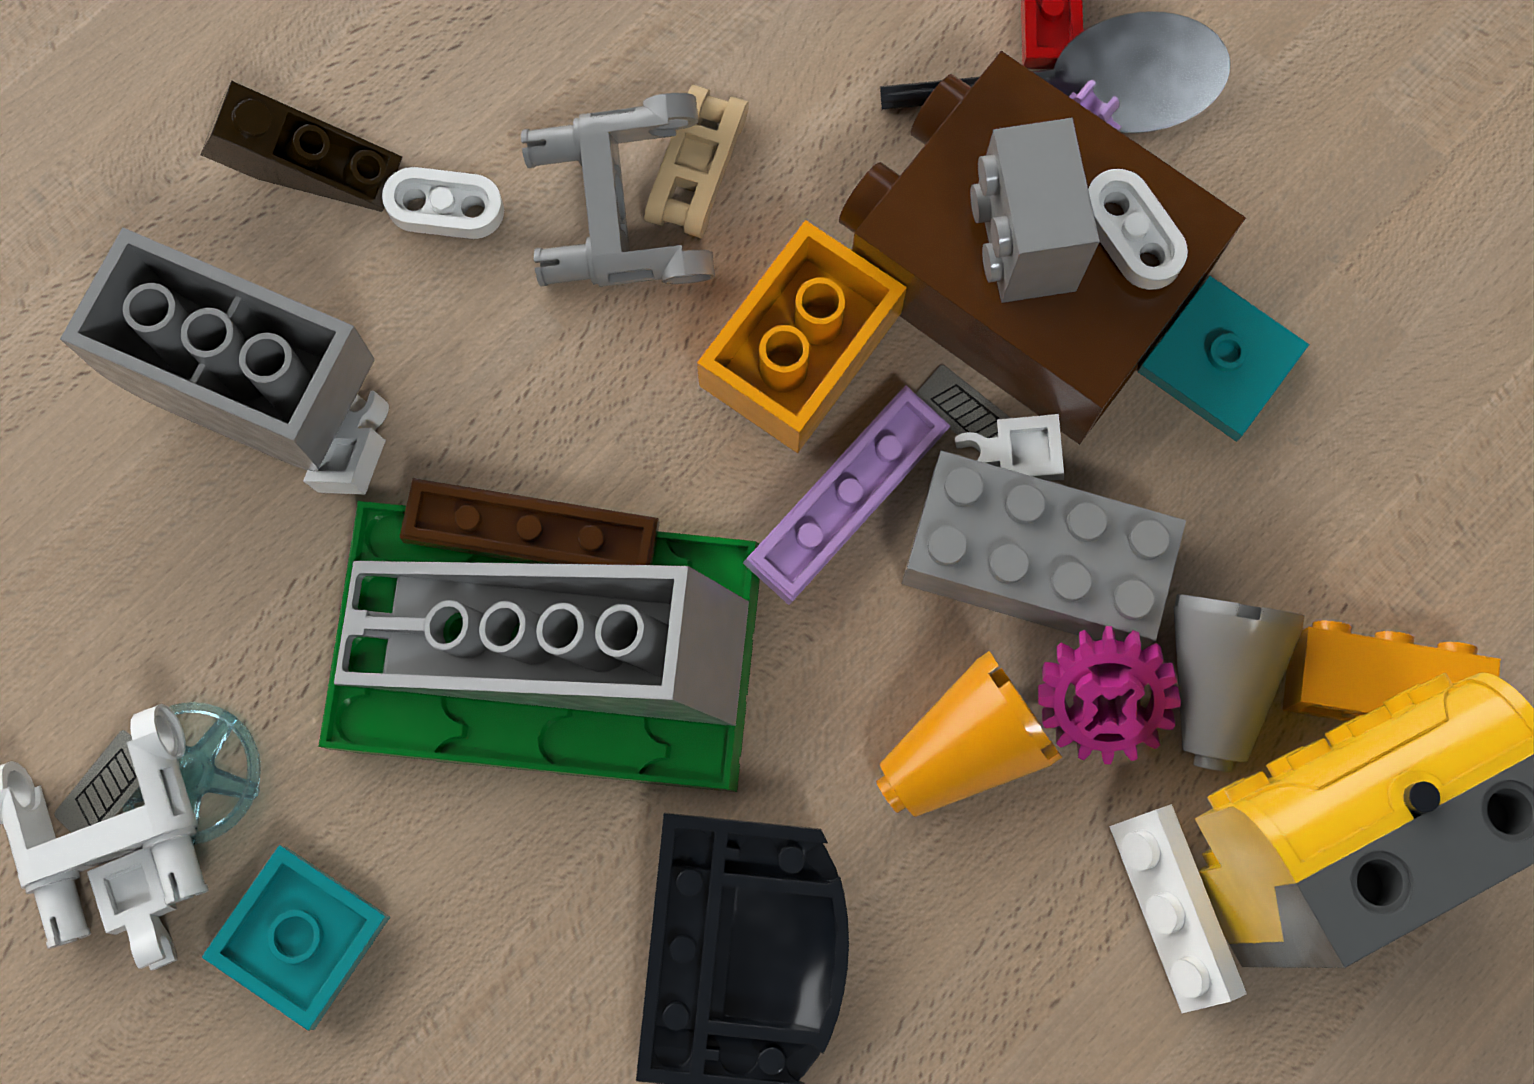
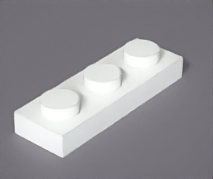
M1172 804L1109 826L1181 1013L1231 1002L1246 995V990Z

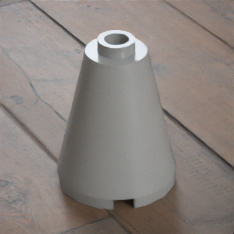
M1177 594L1175 606L1173 607L1178 687L1181 699L1182 750L1195 754L1193 763L1195 766L1232 772L1234 761L1248 762L1304 629L1305 615Z

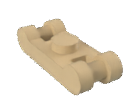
M693 84L688 94L696 96L699 121L692 127L676 130V136L671 137L646 205L644 220L661 227L665 222L684 227V234L701 239L707 229L711 210L735 143L744 127L749 109V101L733 96L730 97L729 101L710 96V89ZM703 119L720 123L717 131L700 126L699 124L702 123ZM677 186L695 191L691 204L672 199Z

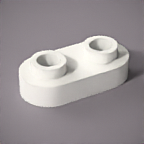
M408 167L395 172L386 181L382 192L383 204L390 219L399 228L410 232L479 239L493 233L501 224L504 216V205L498 188L490 179L477 174ZM414 199L426 200L425 205L419 210L412 211L407 209L408 204ZM479 205L484 207L483 213L478 217L471 218L465 216L468 208Z
M1111 169L1102 172L1091 182L1088 188L1099 241L1124 277L1133 285L1148 290L1160 289L1169 285L1176 279L1186 262L1188 249L1185 238L1140 176L1125 169ZM1116 203L1122 207L1124 214L1119 216L1112 215L1107 212L1104 204ZM1151 253L1155 255L1160 265L1156 267L1147 266L1142 262L1140 254Z

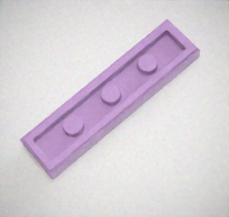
M905 386L747 557L743 564L788 605L791 604L951 426L909 387Z

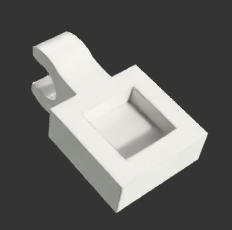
M142 848L87 871L106 933L116 935L127 930L132 955L137 967L142 969L149 966L150 970L153 971L177 961V954L172 939L159 918L161 915L176 910L177 906L176 903L165 905V895L151 849L144 850Z

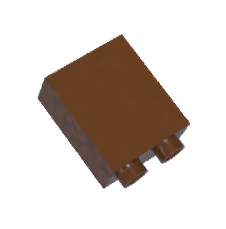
M1000 51L972 87L953 74L946 76L937 85L923 104L911 128V136L923 143L924 147L901 175L882 162L875 164L863 176L850 194L841 211L839 223L854 233L853 252L907 287L900 314L901 318L1037 415L1059 414L1060 431L1080 445L1214 268L1246 217L1012 57ZM1073 118L1088 188L1099 174L1111 169H1125L1140 176L1185 238L1188 249L1186 262L1176 279L1169 285L1154 290L1143 289L1133 285L1124 277L1101 242H1099L1077 291L1001 303L997 281L989 283L984 271L983 244L989 243L985 222H975L971 206V185L978 184L979 182L978 159L980 156H986L993 129ZM1112 202L1104 204L1105 209L1110 214L1115 216L1124 214V210L1120 205ZM1151 253L1140 254L1142 262L1147 266L1156 267L1160 265L1155 255Z

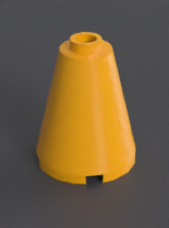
M990 651L978 658L879 763L884 776L878 779L876 783L896 813L907 808L914 817L1050 767L1062 758L1004 670L1000 668L990 674L991 671L999 667Z

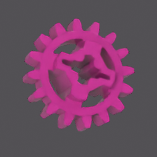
M1112 626L1105 627L1102 640L1093 641L1086 630L1080 631V647L1075 650L1062 642L1057 645V660L1059 664L1044 662L1042 677L1045 683L1038 685V705L1044 706L1042 709V723L1044 728L1057 727L1056 744L1061 748L1073 741L1077 742L1078 758L1081 760H1085L1092 750L1101 751L1103 762L1111 765L1113 761L1114 751L1123 750L1131 761L1137 760V745L1141 742L1157 749L1160 746L1157 727L1173 730L1176 724L1174 713L1171 709L1181 706L1179 689L1177 686H1174L1177 682L1173 663L1162 664L1163 655L1161 647L1155 643L1141 650L1139 632L1134 630L1126 637L1124 642L1118 641L1115 638ZM1072 683L1075 686L1076 695L1073 696L1074 704L1069 708L1065 700V694L1069 684ZM1149 683L1152 693L1145 709L1141 706L1140 699L1145 695L1144 687Z

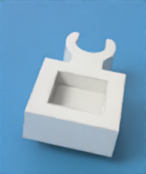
M370 391L367 402L357 394L318 471L307 470L303 481L318 493L365 495L386 441L375 430L384 422L388 414V402L375 391Z
M1059 414L998 419V437L986 438L972 432L962 433L955 437L957 449L974 447L979 450L980 456L977 461L1047 481L1064 480Z

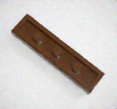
M412 478L400 539L403 543L529 564L652 565L660 522L659 518Z

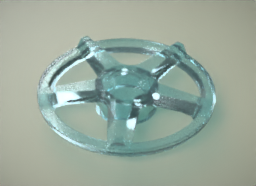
M186 702L168 707L175 715L199 713L217 718L210 729L193 747L186 746L183 757L178 759L197 823L199 822L201 798L204 794L214 793L240 798L233 810L220 822L191 836L194 846L220 837L244 817L260 791L261 764L254 738L235 715L211 704ZM232 730L241 741L246 754L247 779L215 766V758ZM140 786L122 807L124 812L136 809L134 803L144 801Z

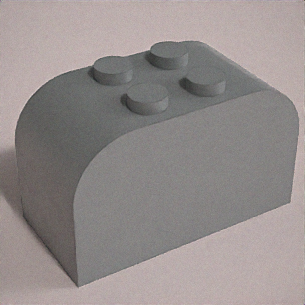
M123 227L60 338L62 342L96 372L131 394L257 451L310 471H318L375 361L353 325Z

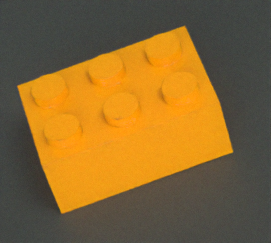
M805 220L698 360L699 386L781 443L799 453L900 316L907 287Z

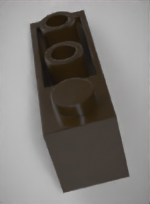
M234 81L230 82L218 106L200 154L257 180L380 212L385 208L382 200L384 185L398 171L403 157Z

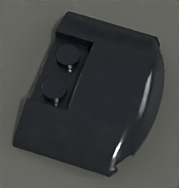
M664 812L636 1081L657 1084H805L800 1079L813 1065L820 1053L824 1054L833 1034L844 996L849 956V928L845 893L841 877L838 876L837 869L823 844H828L821 828Z

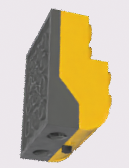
M1443 673L1383 702V706L1365 715H1359L1325 733V736L1330 742V746L1325 738H1322L1305 747L1301 746L1270 762L1266 767L1272 775L1271 778L1267 779L1262 770L1245 779L1241 778L1207 796L1213 809L1194 818L1211 847L1210 850L1202 853L1207 865L1200 868L1198 872L1221 930L1242 967L1346 968L1533 865L1534 708L1509 683L1493 674L1478 673L1452 683L1448 675Z

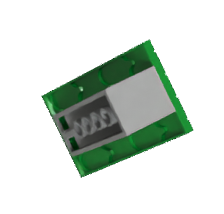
M358 501L318 747L358 754L737 792L740 772L739 760L742 753L747 706L746 695H748L753 650L752 638L755 631L760 579L743 562L758 547V542L658 531L652 565L529 564L403 543L400 539V533L406 510L405 505Z

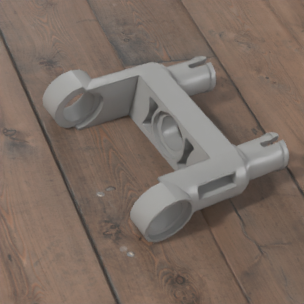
M688 93L660 94L645 99L643 106L580 114L579 118H574L573 125L522 130L521 142L523 144L527 143L528 146L522 148L527 168L579 161L583 169L590 237H587L586 244L546 249L535 248L534 262H540L541 266L535 268L536 278L540 287L548 286V284L591 279L593 285L598 284L599 287L661 279L662 283L686 284L706 281L715 277L713 252L709 250L682 251V245L630 251L618 146L619 143L676 136V130L696 125L699 121L696 96Z

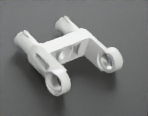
M164 704L136 713L131 719L130 730L132 740L127 742V746L145 805L59 838L55 837L41 786H34L30 775L19 763L10 761L0 765V824H3L7 833L21 889H25L26 894L34 893L47 938L46 945L48 949L91 935L74 880L80 877L79 872L142 848L144 850L151 849L165 895V905L178 903L193 898V895L197 896L209 891L207 884L204 883L191 836L197 833L195 828L198 826L191 807L178 760L183 757L186 750L184 731L175 713Z

